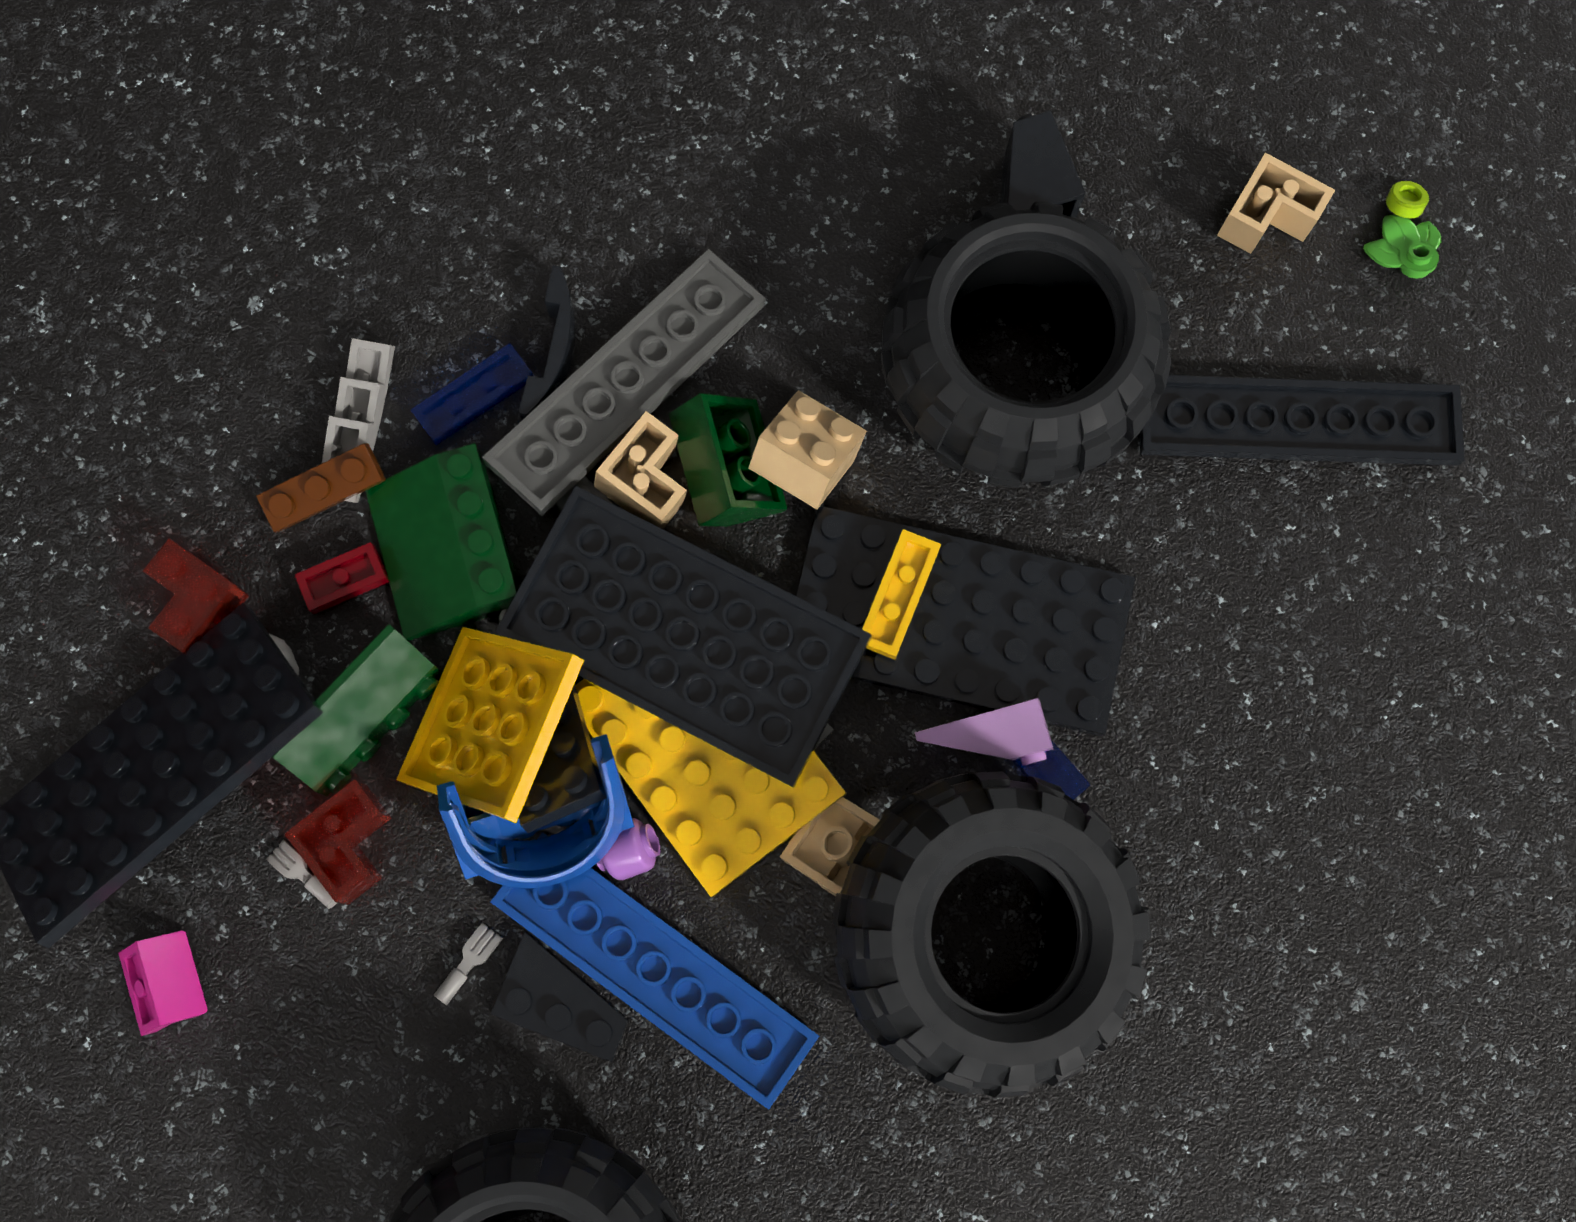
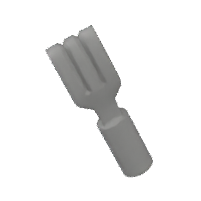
M284 839L279 844V847L274 849L273 854L266 858L284 877L302 881L305 884L304 887L328 909L335 906L341 896L318 875H313L308 870L306 859Z
M481 923L463 946V959L457 968H453L433 996L445 1005H448L468 978L467 974L474 966L485 963L500 944L503 937L495 934V931L488 929L487 925Z

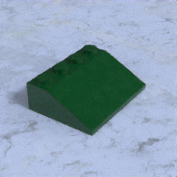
M475 443L435 454L387 478L386 481L365 490L403 637L407 641L499 615L502 610L509 608L519 590V585L482 455Z

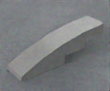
M352 338L346 378L340 377L335 415L329 416L322 463L363 443H368L372 451L374 450L387 394L395 346ZM361 493L345 501L358 503Z

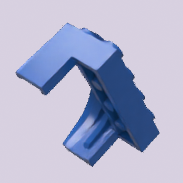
M607 734L591 739V745L607 798L530 833H527L521 827L519 818L517 823L463 805L453 781L437 785L439 812L446 826L465 880L479 875L491 882L515 888H539L562 883L582 874L598 863L612 848L619 833L634 827ZM588 819L593 821L596 833L594 836L592 835ZM573 824L569 828L546 838L530 841L513 840L515 838H529L537 831L555 825L563 827ZM504 845L508 864L503 863L501 848Z

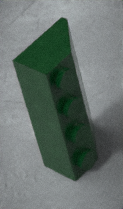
M388 624L316 700L323 714L272 757L315 792L326 797L331 792L333 794L337 793L351 779L352 775L349 772L360 761L366 762L379 750L381 738L390 729L394 731L404 724L410 715L408 710L419 698L424 700L434 692L439 684L437 679L442 675V672Z

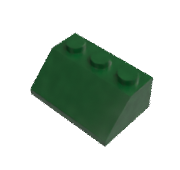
M700 393L669 413L672 429L679 435L677 447L699 526L728 527L787 510L782 488L748 469L759 436L765 430L757 399Z

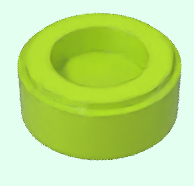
M1411 181L1395 183L1386 197V205L1389 210L1403 218L1419 217L1429 202L1427 191L1421 185Z

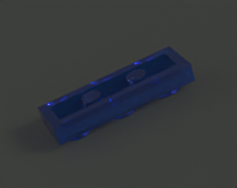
M509 343L412 408L411 412L434 444L438 445L525 386L527 375L533 376V373Z

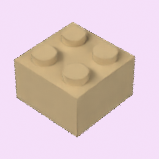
M798 390L759 436L748 469L818 510L853 464L867 430Z

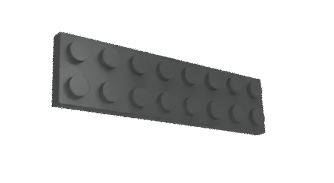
M708 249L482 457L484 464L543 516L621 442L645 411L651 414L765 306L766 298Z

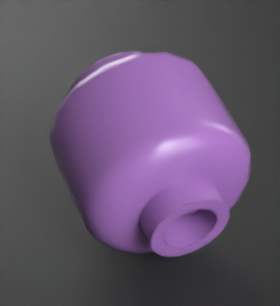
M632 818L634 827L619 833L612 848L597 863L599 869L603 872L607 870L617 880H625L652 869L655 865L656 857L660 855V844L656 832L650 824L644 825L642 821Z

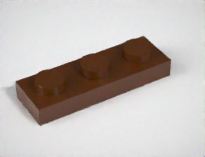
M363 443L256 495L275 533L281 532L386 481V478L370 445Z

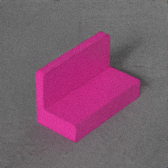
M185 931L136 941L118 953L141 1036L157 1032L172 1023L200 1016L207 1012V1005Z

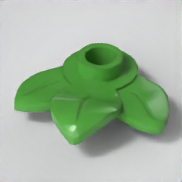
M1396 214L1386 215L1382 221V234L1384 238L1369 242L1363 247L1365 253L1377 264L1386 268H1400L1404 275L1418 279L1427 276L1437 267L1439 262L1437 248L1441 243V235L1439 230L1429 221L1422 222L1416 226L1408 218H1403Z

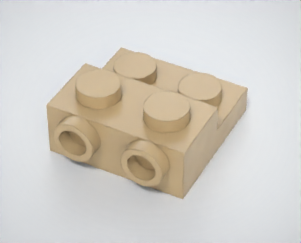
M841 797L797 831L780 855V858L836 897V893H840L849 870L846 862L861 836H866L880 820L844 797Z

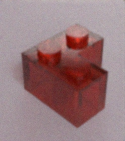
M170 538L143 570L144 573L175 594L148 628L184 654H187L191 645L197 642L249 597L232 582Z
M354 779L287 831L285 836L332 899L337 903L349 905L382 879V876L358 844L389 821L391 817L368 786Z

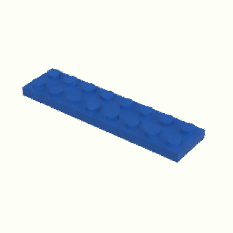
M542 832L538 839L546 838L548 836ZM592 868L570 880L551 886L515 888L502 885L490 902L768 1110L819 1038L818 1034Z

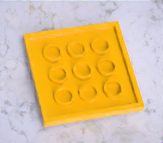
M462 627L396 780L438 795L437 785L453 781L463 805L517 823L584 660L571 653Z

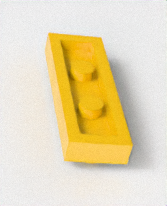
M902 530L862 630L872 634L866 649L891 659H896L941 547L940 543L910 531Z

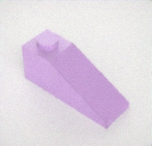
M1038 698L915 732L916 740L919 742L1009 760L1020 759L1022 766L1046 760L1045 752L1054 749Z

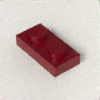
M372 542L294 574L307 608L313 615L390 582Z

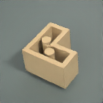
M1265 153L1217 236L1250 254L1269 224L1303 242L1317 223L1335 190Z
M645 411L596 470L594 487L625 511L664 529L682 507L687 491L660 470L675 452L679 435Z

